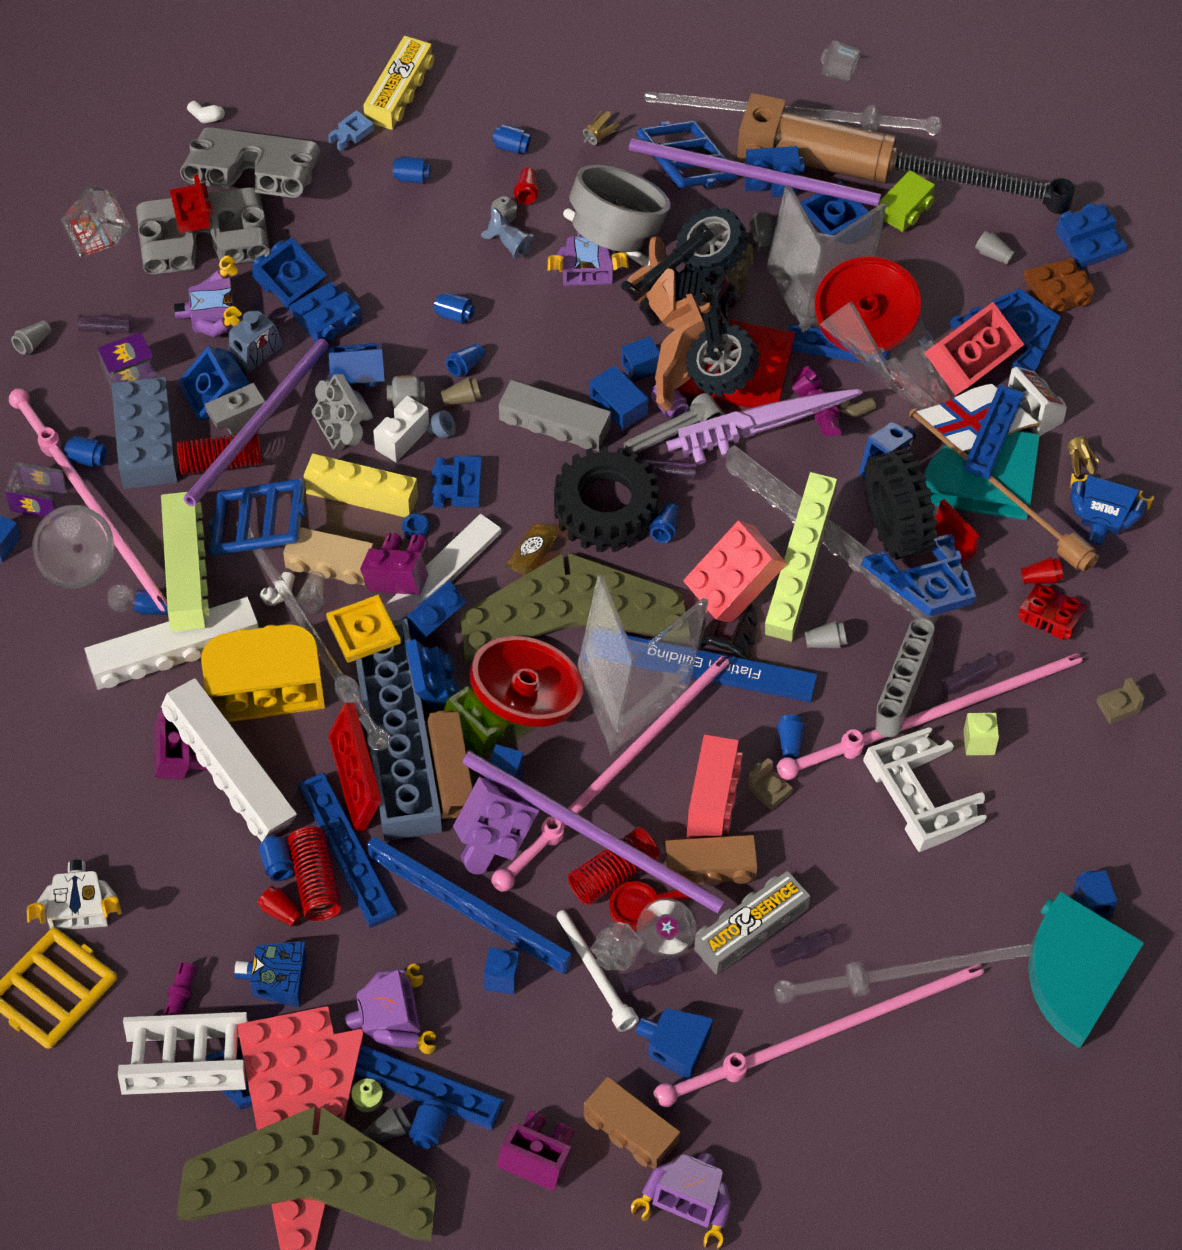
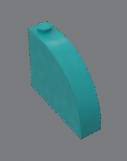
M1016 431L1007 436L991 476L1030 508L1039 435L1026 431ZM945 445L931 459L925 470V482L931 490L930 498L935 506L939 507L940 501L945 499L957 510L1027 520L1028 513L989 480L964 472L963 467L966 461L949 446Z
M1059 892L1055 901L1049 897L1040 912L1045 917L1036 931L1031 944L1028 963L1029 980L1035 1001L1044 1017L1061 1036L1080 1048L1144 942L1064 893Z

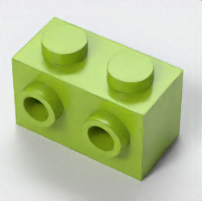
M909 170L880 200L878 218L904 232L910 225L913 226L918 221L920 214L925 209L928 210L933 205L935 200L933 196L935 184Z

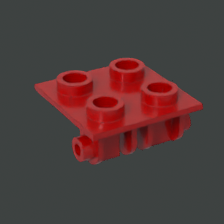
M1036 584L1020 606L1018 618L1022 619V623L1034 628L1040 619L1037 627L1038 630H1041L1046 621L1048 624L1045 633H1049L1053 624L1050 635L1060 640H1064V638L1070 640L1074 632L1073 628L1088 606L1074 597H1067L1055 592L1051 587Z

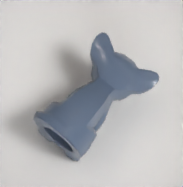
M497 208L491 209L488 229L481 233V236L485 239L500 236L501 242L509 249L514 259H518L524 254L527 255L531 249L529 245L535 239L533 234L524 233L519 228L510 226L508 220L502 216Z

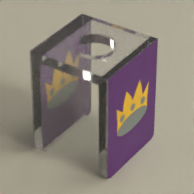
M137 333L97 348L102 371L111 389V383L157 378L150 363L153 360V355L142 333Z
M16 462L5 489L10 511L56 519L57 511L53 496L24 491L23 488L29 487L65 494L67 487L63 471Z

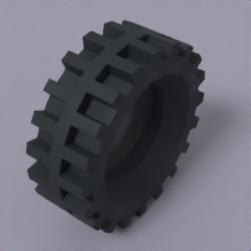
M602 446V452L594 453L593 449L590 448L586 449V456L582 458L575 454L572 456V465L564 463L562 475L557 474L555 479L554 515L555 519H559L560 530H568V539L572 542L576 538L580 539L582 548L587 549L589 544L596 545V552H602L603 547L611 546L612 552L619 551V545L624 543L627 548L634 546V538L637 537L642 541L646 537V529H650V524L658 514L659 487L656 485L655 473L649 474V464L646 461L639 464L637 454L632 453L630 457L625 456L624 449L618 448L616 453L608 452V446ZM598 480H613L626 486L630 490L632 498L630 503L624 508L615 512L602 513L586 506L581 500V493L590 483Z
M901 449L868 459L866 461L867 466H864L866 473L864 483L867 487L865 496L869 501L868 510L873 517L872 524L878 531L879 541H883L884 550L886 552L889 551V556L895 558V560L933 550L932 547L936 545L934 539L937 538L935 530L937 519L934 517L933 512L935 505L931 502L930 495L932 493L926 485L925 473L920 471L919 461H914V454L912 452L909 453L908 449Z

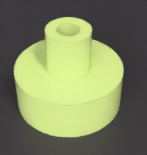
M362 1079L352 1088V1101L358 1110L372 1112L382 1104L383 1092L377 1081Z

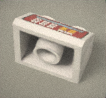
M1020 367L1012 368L1008 387L1025 393L1020 408L1039 423L1037 426L1029 427L1032 432L1041 436L1063 424L1067 409L1063 399L1057 397L1049 388L1047 382L1041 379L1034 371Z

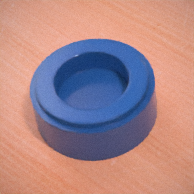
M413 513L403 519L402 533L406 539L410 540L414 534L417 535V538L419 534L425 538L428 536L430 530L429 521L424 515Z

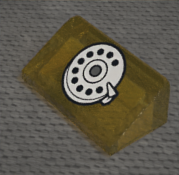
M533 524L507 561L506 567L523 575L535 570L557 538V528L551 525Z

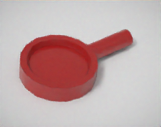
M638 881L626 882L619 885L611 894L609 900L610 916L614 923L622 929L642 931L650 927L658 917L656 915L657 912L655 913L649 908L652 904L662 900L677 902L689 899L690 897L678 890L656 894L655 890L645 883Z

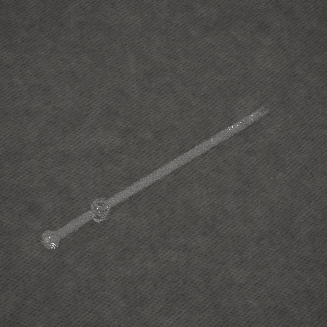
M645 92L643 94V99L647 102L744 112L748 104L745 101L657 92ZM874 105L867 106L862 113L785 106V112L822 120L861 123L863 129L877 131V128L881 125L921 129L932 136L938 135L941 132L942 120L937 116H930L927 120L883 116L879 108Z
M249 526L247 539L257 538ZM264 548L252 550L300 627L309 631L314 637L317 654L335 681V692L338 698L344 703L355 702L359 720L369 734L367 738L368 745L376 751L386 749L390 743V735L383 728H378L360 700V688L356 681L344 675Z
M1032 943L872 971L864 969L862 962H853L845 966L847 974L844 976L792 984L788 980H781L774 985V996L780 1004H787L795 996L846 987L851 989L852 996H864L870 992L868 985L874 982L1029 956Z

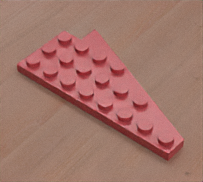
M328 1006L237 1024L257 1130L314 1106L313 1135H318L321 1107L342 1121H345L363 1040L362 1029L334 1034ZM305 1199L271 1204L280 1250H316L326 1204L316 1200Z

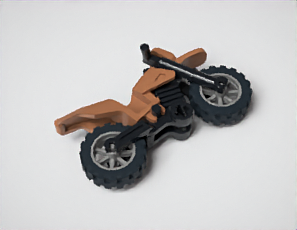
M714 206L709 210L705 208L700 210L699 214H693L689 217L690 220L682 225L681 233L678 232L676 248L666 258L664 242L659 236L652 237L649 244L650 265L641 267L621 285V288L630 295L633 301L640 303L639 309L644 313L651 326L657 325L660 319L666 328H669V330L674 329L661 343L655 376L656 402L663 411L673 409L674 390L690 380V378H692L700 390H704L708 395L723 396L726 393L731 395L736 393L735 390L738 388L743 389L746 386L745 383L753 379L755 376L754 371L758 370L759 367L758 359H760V353L753 339L740 326L735 324L730 326L728 309L738 303L740 293L734 284L730 282L729 277L724 271L733 269L735 267L734 264L742 260V254L748 247L746 241L749 237L745 226L733 211L731 213L725 207L720 209L718 206ZM683 262L685 268L678 272L676 267ZM713 364L712 367L708 371H706L707 365Z

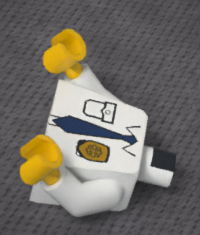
M72 860L68 862V873L56 874L53 877L52 884L46 887L38 901L27 906V922L31 923L30 921L33 919H40V923H45L46 916L50 929L54 927L59 930L108 926L107 915L109 913L118 912V915H120L122 912L118 897L107 882L98 880L97 873L94 871L86 872L85 861Z

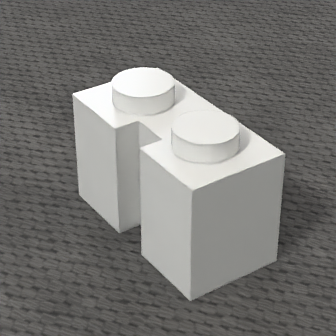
M406 396L394 409V418L386 417L373 430L375 450L397 463L428 430V408L411 397Z

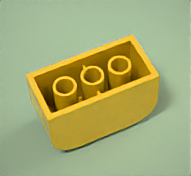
M268 625L264 628L251 630L239 629L235 632L220 634L212 638L205 645L201 655L205 692L228 722L325 709L316 642L312 634L306 629L297 625Z

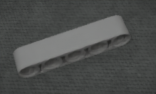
M918 618L910 623L877 704L875 728L881 736L894 737L900 733L932 653L935 626L933 622L926 618Z

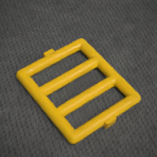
M54 927L0 980V1013L9 1019V1025L19 1032L22 1029L43 1047L50 1049L117 981L118 976L113 970L93 956L94 952L85 944L80 946L61 930ZM56 942L102 977V979L89 990L43 955V953ZM33 963L81 999L70 1012L22 976ZM12 985H15L60 1021L49 1034L1 998Z

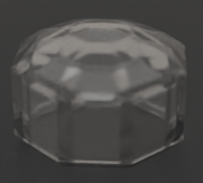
M125 583L115 584L107 591L109 607L116 612L128 611L135 604L133 588Z

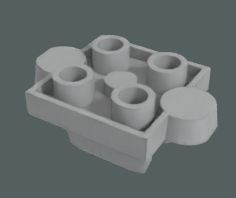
M334 374L332 379L319 381L315 388L318 401L311 412L333 451H342L345 445L357 446L363 434V429L359 423L373 419V416L360 393L352 390L344 375Z

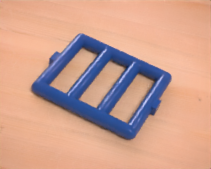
M693 120L672 124L669 121L660 122L659 126L640 128L636 132L640 140L655 143L651 137L691 131L696 138L662 143L660 145L683 150L704 147L710 154L709 156L726 159L701 127ZM654 156L679 188L700 185L713 187L718 182L735 180L738 175L726 172H715L684 178L678 170L699 166Z
M299 478L218 492L214 517L209 519V528L212 531L209 546L210 554L217 556L298 542L301 517H304L306 514V507L303 503L304 480ZM293 491L289 531L285 534L274 535L278 493ZM267 495L262 537L247 539L252 498ZM241 499L236 541L221 543L227 501Z

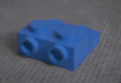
M797 146L746 150L745 164L802 176L799 172H804V157L799 156ZM744 177L745 191L770 190L771 197L797 195V188Z
M1089 203L1082 211L1077 213L1067 211L1058 219L1056 234L1081 269L1126 253L1127 250L1126 243L1115 229L1116 220L1104 203L1099 205Z
M293 237L286 242L281 240L276 243L271 249L272 252L266 257L264 255L259 256L252 263L253 269L251 271V276L267 293L271 291L286 308L303 297L327 276Z
M332 281L288 306L289 313L315 342L318 339L332 340L336 335L348 328L355 327L362 321L361 307L346 291L342 293Z
M416 639L406 642L415 693L435 712L457 707L459 688L452 677L454 664L451 656L445 654L438 646L428 649V647H424Z

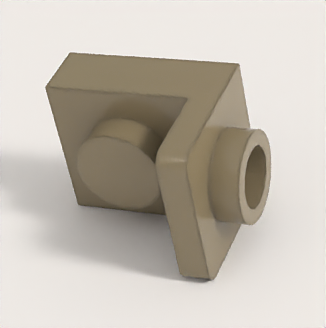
M1132 677L1125 679L1123 687L1098 696L1096 702L1108 723L1113 724L1139 714L1145 695L1141 686L1136 685Z
M767 758L762 763H756L748 772L747 788L771 811L792 794L793 788L773 770V761L770 758Z

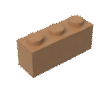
M754 835L666 840L665 864L668 868L696 884L705 883L710 886L718 885L721 882L744 884L756 880L757 859Z
M609 1077L584 1102V1116L587 1123L594 1129L599 1130L601 1128L609 1135V1139L617 1147L628 1149L633 1153L635 1160L644 1167L650 1166L652 1169L661 1166L679 1145L680 1131Z

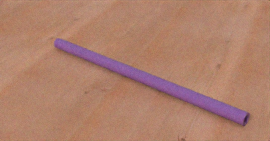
M634 138L631 139L629 144V151L877 207L881 199V194Z
M318 339L193 485L184 496V501L187 505L195 506L325 353L329 348L326 340Z
M469 751L464 757L462 764L718 914L725 903L723 899L475 753Z

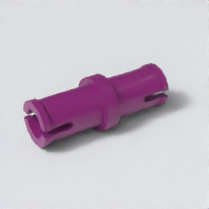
M180 962L178 964L173 985L167 991L169 998L162 1016L183 1014L187 1001H190L192 996L190 989L197 972L195 965L187 962Z

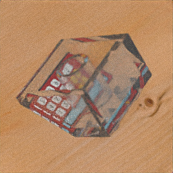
M90 184L60 220L79 257H84L117 245L131 228L113 191Z

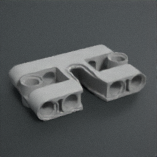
M210 127L203 129L199 137L190 142V153L180 169V174L183 180L190 184H194L193 175L198 174L200 182L206 183V186L228 189L241 176L243 170L255 169V193L295 198L300 196L305 186L312 182V170L320 157L321 151L319 146L312 141Z
M255 188L208 193V198L205 201L211 202L213 216L209 217L210 228L179 233L171 198L140 203L136 207L144 271L148 274H163L193 270L198 250L196 236L201 232L211 234L213 248L219 261L224 256L232 257L235 260V264L255 261L261 255L266 257L270 254V246L261 193H255Z

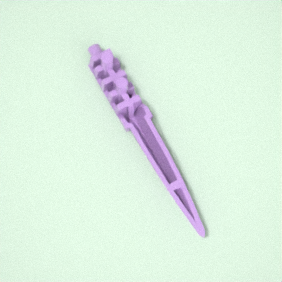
M860 389L827 392L774 402L740 412H732L678 429L679 437L666 441L669 452L682 448L685 458L690 457V454L693 453L696 465H701L706 462L704 449L711 451L714 446L718 445L722 457H728L732 454L729 442L738 443L740 436L743 438L755 435V433L810 416L852 399L863 392Z

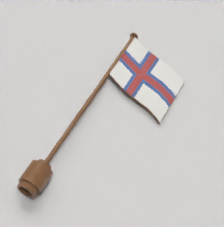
M993 384L983 385L971 389L943 404L920 411L911 409L909 416L910 418H916L966 461L968 455L965 452L971 450L997 388ZM1019 408L1008 435L1021 429L1037 426L1039 423L1023 409ZM990 476L989 481L1059 540L1057 543V554L1076 570L1081 569L1083 572H1087L1096 564L1099 555L1095 553L1096 549L1080 535L1073 532L1062 536L993 476Z

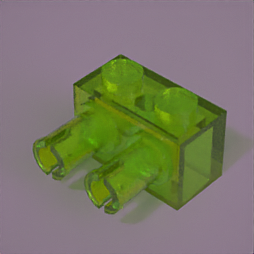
M468 686L448 698L444 711L459 712L464 743L480 757L494 749L495 745H500L505 729L513 724V722L501 718L484 706Z

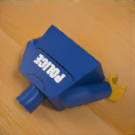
M1075 473L1071 475L1070 498L1074 512L1081 518L1082 525L1091 527L1087 541L1093 544L1103 545L1107 532L1118 535L1121 529H1129L1142 518L1146 510L1150 509L1154 500L1153 495L1150 499L1143 498L1142 490L1139 491L1138 489L1086 474L1084 479H1076Z

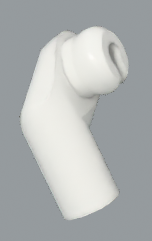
M191 101L187 106V110L204 124L222 120L225 116V111L220 106L202 107L196 101Z
M283 572L278 587L274 589L268 587V589L264 588L260 593L263 602L268 606H275L289 599L295 575L290 572Z

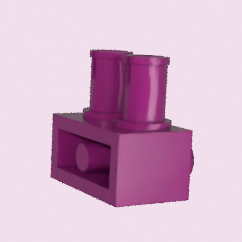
M391 532L387 533L381 549H369L360 568L368 591L420 595L429 575L422 558L423 552L428 545V540L420 534L417 538V535L414 534L410 539L407 550L399 551L398 549L403 542L401 536L393 533L391 537Z
M159 711L154 725L155 778L184 779L189 769L208 770L198 762L196 753L190 752L189 744L184 743L181 739L179 730L173 722L166 719L163 711Z
M530 1111L523 1125L514 1122L501 1146L497 1167L554 1192L567 1165L571 1146L568 1144L574 1136V1130L568 1125L563 1134L562 1131L565 1124L559 1123L556 1125L551 1138L540 1133L546 1123L545 1117L539 1113L534 1122L533 1119L537 1112Z

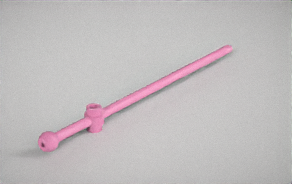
M20 388L14 389L9 395V403L13 408L22 411L39 436L38 443L41 451L49 457H54L161 611H165L160 601L167 607L166 598L61 450V441L58 433L52 428L44 426L29 404L30 396L28 392Z
M1075 653L906 717L900 732L1078 665L1083 661V657H1080L1081 654ZM852 729L843 735L841 742L798 759L790 757L781 759L777 764V770L781 778L791 780L797 776L799 770L841 754L846 758L854 759L861 754L865 745L886 737L881 736L876 729L864 734Z
M721 656L568 809L579 814L728 666L729 659L724 661L725 656ZM552 816L546 818L541 825V835L509 867L498 869L494 872L491 879L493 886L501 892L510 890L515 882L514 877L547 844L554 846L562 841L564 838V828L567 825Z
M980 964L973 965L746 1057L740 1053H732L725 1058L721 1067L673 1086L668 1083L658 1085L654 1090L655 1100L659 1106L667 1108L676 1102L677 1097L724 1078L730 1082H738L745 1077L749 1068L979 977L984 973V969H980L982 967Z

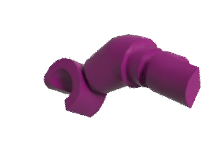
M810 366L803 367L792 379L794 384L792 389L800 397L826 393L822 388L819 389L823 382ZM837 405L813 414L815 421L820 425L823 435H842L838 421L840 413Z

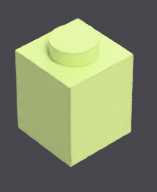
M967 713L963 730L966 755H995L999 739L996 713Z

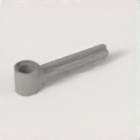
M700 394L692 401L690 411L625 441L624 448L628 455L632 453L637 454L678 434V429L725 414L712 395Z

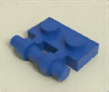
M454 456V465H446V459L442 457L435 460V466L432 468L434 486L431 487L430 495L433 499V507L442 508L444 500L452 498V507L479 508L481 457ZM453 478V484L445 485V480Z

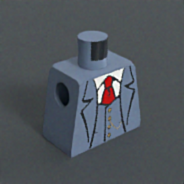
M259 311L246 312L243 315V320L229 332L228 351L232 352L241 370L246 375L283 347L276 325Z

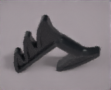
M752 603L743 611L731 640L715 635L721 621L714 618L699 636L696 647L701 648L704 645H712L730 651L741 659L748 660L746 639L749 640L751 645L755 644V635L751 623L753 626H756L758 622Z

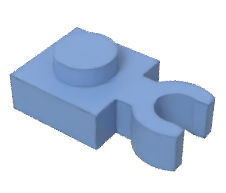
M356 110L338 123L339 130H333L329 133V143L339 140L337 147L341 151L347 147L350 140L358 143L373 132L374 123Z

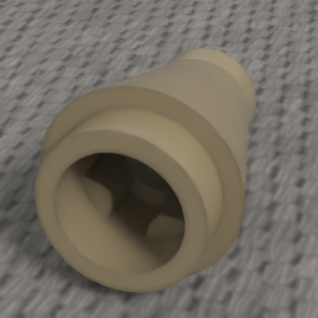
M467 377L441 391L445 406L475 403L477 399L482 398L476 377L472 379Z

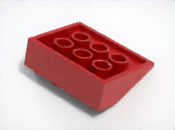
M730 320V326L735 324L740 326L742 330H746L757 345V350L760 353V359H758L759 367L758 370L754 371L755 376L751 381L748 380L743 389L738 388L735 390L736 393L728 395V393L723 396L712 394V397L716 402L746 408L779 402L793 353L795 332ZM713 364L707 365L706 371H708ZM692 378L678 387L679 391L686 396L697 397L705 393L704 390L698 388Z

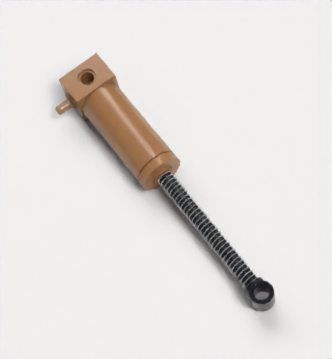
M755 93L750 95L739 129L737 162L745 163L746 150L797 146L799 156L804 157V166L885 184L889 173H892L893 170H904V173L906 170H911L918 173V175H928V178L932 176L933 179L935 177L938 180L939 178H942V180L947 179V182L952 180V183L956 181L957 184L959 182L962 185L966 183L967 186L971 184V187L976 185V188L978 186L981 189L985 187L986 190L990 188V191L995 189V192L1000 190V193L1005 191V194L1007 192L1010 195L1014 193V196L1019 194V197L1023 195L1024 198L1028 196L1029 199L1031 197L1034 200L1037 198L1039 201L1042 199V204L1046 205L1047 209L1055 214H1063L1070 210L1075 192L1074 184L1065 178H1057L1042 185L1041 182L1037 184V181L1032 183V180L1027 182V179L1025 181H1022V178L1017 180V177L1013 179V176L1008 178V175L1003 177V174L998 176V173L996 175L993 172L989 174V171L984 173V170L980 172L979 169L977 171L974 168L970 170L969 167L967 169L964 166L961 168L960 165L956 167L955 164L953 166L950 165V162L947 165L945 162L943 164L940 161L939 163L935 162L936 160L933 162L929 159L928 161L926 157L921 159V156L920 158H916V156L914 158L911 157L912 155L907 156V153L905 155H902V152L898 154V148H895V135H885V133L787 113L785 112L786 100Z

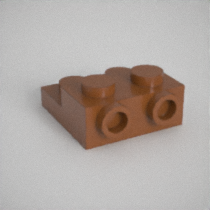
M1073 258L1024 270L1023 277L1033 297L1055 313H1060L1063 310L1074 307H1083L1092 302L1094 288L1085 271H1079Z

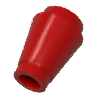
M524 168L521 171L513 191L516 200L524 205L532 204L539 196L536 173L531 168Z
M1052 557L1021 568L1024 585L1057 584L1058 580H1063V571L1059 558L1052 559Z
M271 885L264 891L257 902L262 912L288 924L290 927H293L303 914L280 887L276 889Z

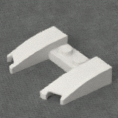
M930 727L868 747L863 759L876 783L883 782L907 822L905 831L918 852L951 840L977 827L986 820V815L978 816L977 804H983L985 801L983 792L935 808L917 780L912 769L952 751L954 747L949 740L939 746L929 739L928 736L933 730Z

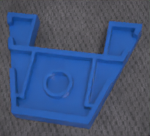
M1019 288L992 300L991 303H995L1024 343L1021 349L1025 352L1012 363L1011 370L1014 367H1020L1036 373L1060 323L1061 316ZM976 307L971 309L967 315L953 317L950 321V327L955 330L983 308Z
M951 533L934 539L936 545L932 547L933 550L931 551L939 559L937 562L900 571L885 551L864 557L862 566L928 617L972 605L977 597L967 571L963 570L960 561L962 557L960 552L955 550V539Z

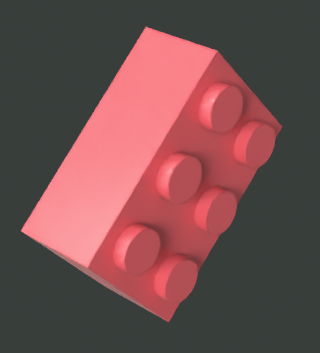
M992 302L925 351L924 354L954 395H957L1021 348L1024 343L995 303Z
M738 520L683 581L716 620L733 623L787 563L754 525Z
M704 735L689 806L688 839L723 837V833L729 834L732 820L731 814L735 805L736 788L740 780L743 752H738L739 740Z

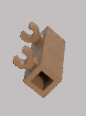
M438 711L430 713L426 724V733L441 818H457L472 791L469 768L462 764L466 751L459 712Z

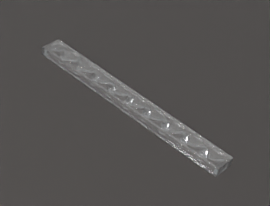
M735 445L728 449L725 466L733 476H738L752 491L761 494L771 506L779 508L795 523L802 497ZM828 519L822 543L828 547L832 554L840 556L855 572L863 574L874 587L882 589L896 604L902 605L910 611L915 619L926 618L933 622V624L937 621L938 614L928 617L862 566L865 556L872 555L873 553Z

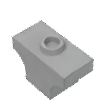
M254 383L206 403L205 409L216 428H227L233 437L234 434L237 435L265 401Z

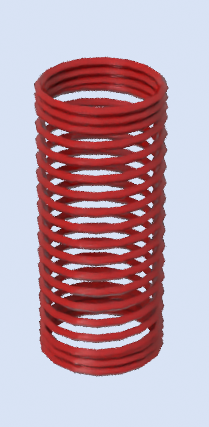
M258 432L249 441V445L247 444L231 462V469L234 468V464L236 468L239 467V464L243 468V460L246 467H248V460L250 466H253V460L255 466L263 464ZM226 435L224 436L225 448L228 446ZM229 435L230 443L232 441V435ZM216 436L214 437L215 450L212 437L209 438L210 450L208 439L205 438L204 450L203 439L201 438V455L197 439H195L196 455L192 439L190 440L191 455L188 441H177L181 475H189L190 469L192 474L195 473V469L198 474L200 469L204 473L205 469L207 470L224 450L222 436L219 437L220 450Z
M316 826L297 829L290 834L288 842L304 917L311 921L328 920L339 914L342 907L325 831ZM307 834H319V835H310V836L303 837V838L298 839L296 842L293 843V841H294L296 838L300 837V836L307 835ZM308 838H319L318 840H309L301 844H297L298 842ZM320 851V852H318V853H316V854L305 855V854H307V853H312V852ZM321 856V857H318V858H314V859H310V860H305V859L310 858V857ZM320 861L314 864H307L309 862ZM323 865L317 868L307 869L312 866ZM323 870V871H320V872L307 874V873L312 872V871ZM325 874L320 877L310 878L315 875ZM325 879L319 882L310 883L315 880ZM318 884H325V885L318 886V887H312V886L318 885ZM328 888L322 891L312 892L318 889ZM327 893V894H325V895L315 896V895H318V894ZM335 904L334 906L323 910H310L311 908H323Z
M637 827L628 835H625L624 838H621V840L651 858L659 859V850L656 843L643 828ZM604 849L599 855H595L590 861H586V864L583 863L582 866L568 873V882L579 900L586 905H591L599 897H602L603 894H607V891L610 892L611 888L614 889L615 886H619L624 880H628V877H632V874L635 875L637 871H641V868L638 867L637 869L634 864L619 855L617 857L612 851Z

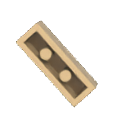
M300 527L298 542L287 544L283 555L285 568H289L294 572H306L321 578L342 580L348 584L365 585L366 583L360 568L368 550L374 548L373 543Z

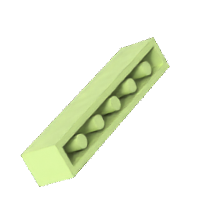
M812 472L809 474L784 558L787 565L780 571L766 618L765 635L793 641L837 492L836 478Z
M188 492L161 495L167 609L171 632L205 628V616H210L208 599L203 600V596H208L207 580H202L203 576H207L205 559L201 560L200 558L206 556L204 540H199V538L204 537L203 522L198 521V518H203L201 502H198L195 506L187 505L184 501V496Z

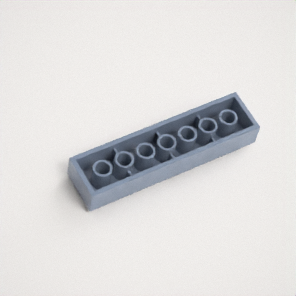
M407 619L392 621L400 636L401 644L355 660L371 763L382 799L379 805V813L384 841L442 832L441 814L421 698L415 693L405 644L411 641Z

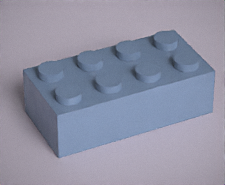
M160 377L111 383L118 466L123 489L177 483L166 378Z

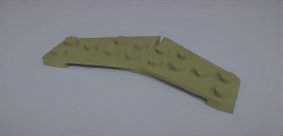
M568 553L570 575H565L563 554H560L466 609L461 615L465 661H473L477 651L484 644L500 637L523 636L534 638L557 629L584 626L660 636V640L670 642L689 641L684 599L678 591Z
M314 1106L190 1158L183 1167L177 1220L197 1221L210 1218L211 1215L296 1199L322 1202L399 1231L401 1235L414 1240L432 1241L436 1185L431 1178L323 1107H321L318 1135H313Z

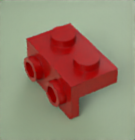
M198 174L193 175L195 185L169 190L179 233L210 228L209 217L213 216L210 201H205L208 198L206 183L200 182Z

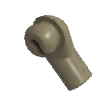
M871 397L858 403L851 402L849 399L837 405L839 413L851 417H859L876 409V404Z

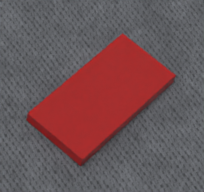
M355 702L345 703L328 734L352 827L355 833L365 832L382 799Z

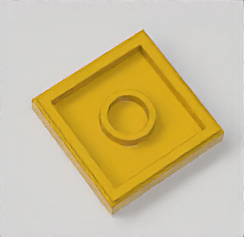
M379 594L326 613L328 623L347 663L401 644L400 636Z

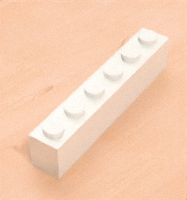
M248 597L210 608V616H205V628L171 632L170 622H165L84 648L97 690L111 688L118 683L131 679H140L146 674L159 670H168L184 662L196 661L201 657L205 645L212 638L220 634L235 632L239 629H258V623Z
M194 678L168 692L161 705L164 716L168 721L173 722L179 730L180 737L184 743L189 744L194 750L198 762L203 767H206L213 776L215 785L229 797L231 806L246 820L250 832L258 836L262 842L266 837L277 835L290 827L297 815L198 681Z

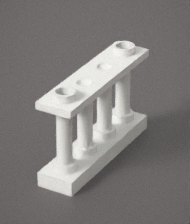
M247 1012L124 1017L123 1024L127 1042H133L131 1064L119 1065L118 1067L121 1094L246 1089L244 1060H236L239 1037L237 1024L248 1022ZM208 1038H225L224 1061H205ZM195 1039L193 1062L174 1063L176 1040ZM164 1040L162 1063L144 1064L146 1041Z

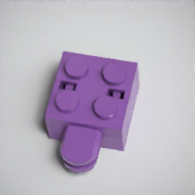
M479 777L453 825L461 842L467 844L461 855V860L467 870L472 874L484 873L495 854L513 860L539 809L495 782Z

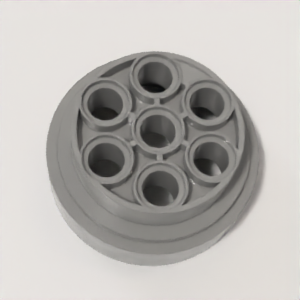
M588 165L579 169L569 195L570 202L576 211L572 223L578 233L599 246L620 252L638 251L643 247L646 238L658 234L662 230L671 206L667 195L655 184L632 172L606 165Z

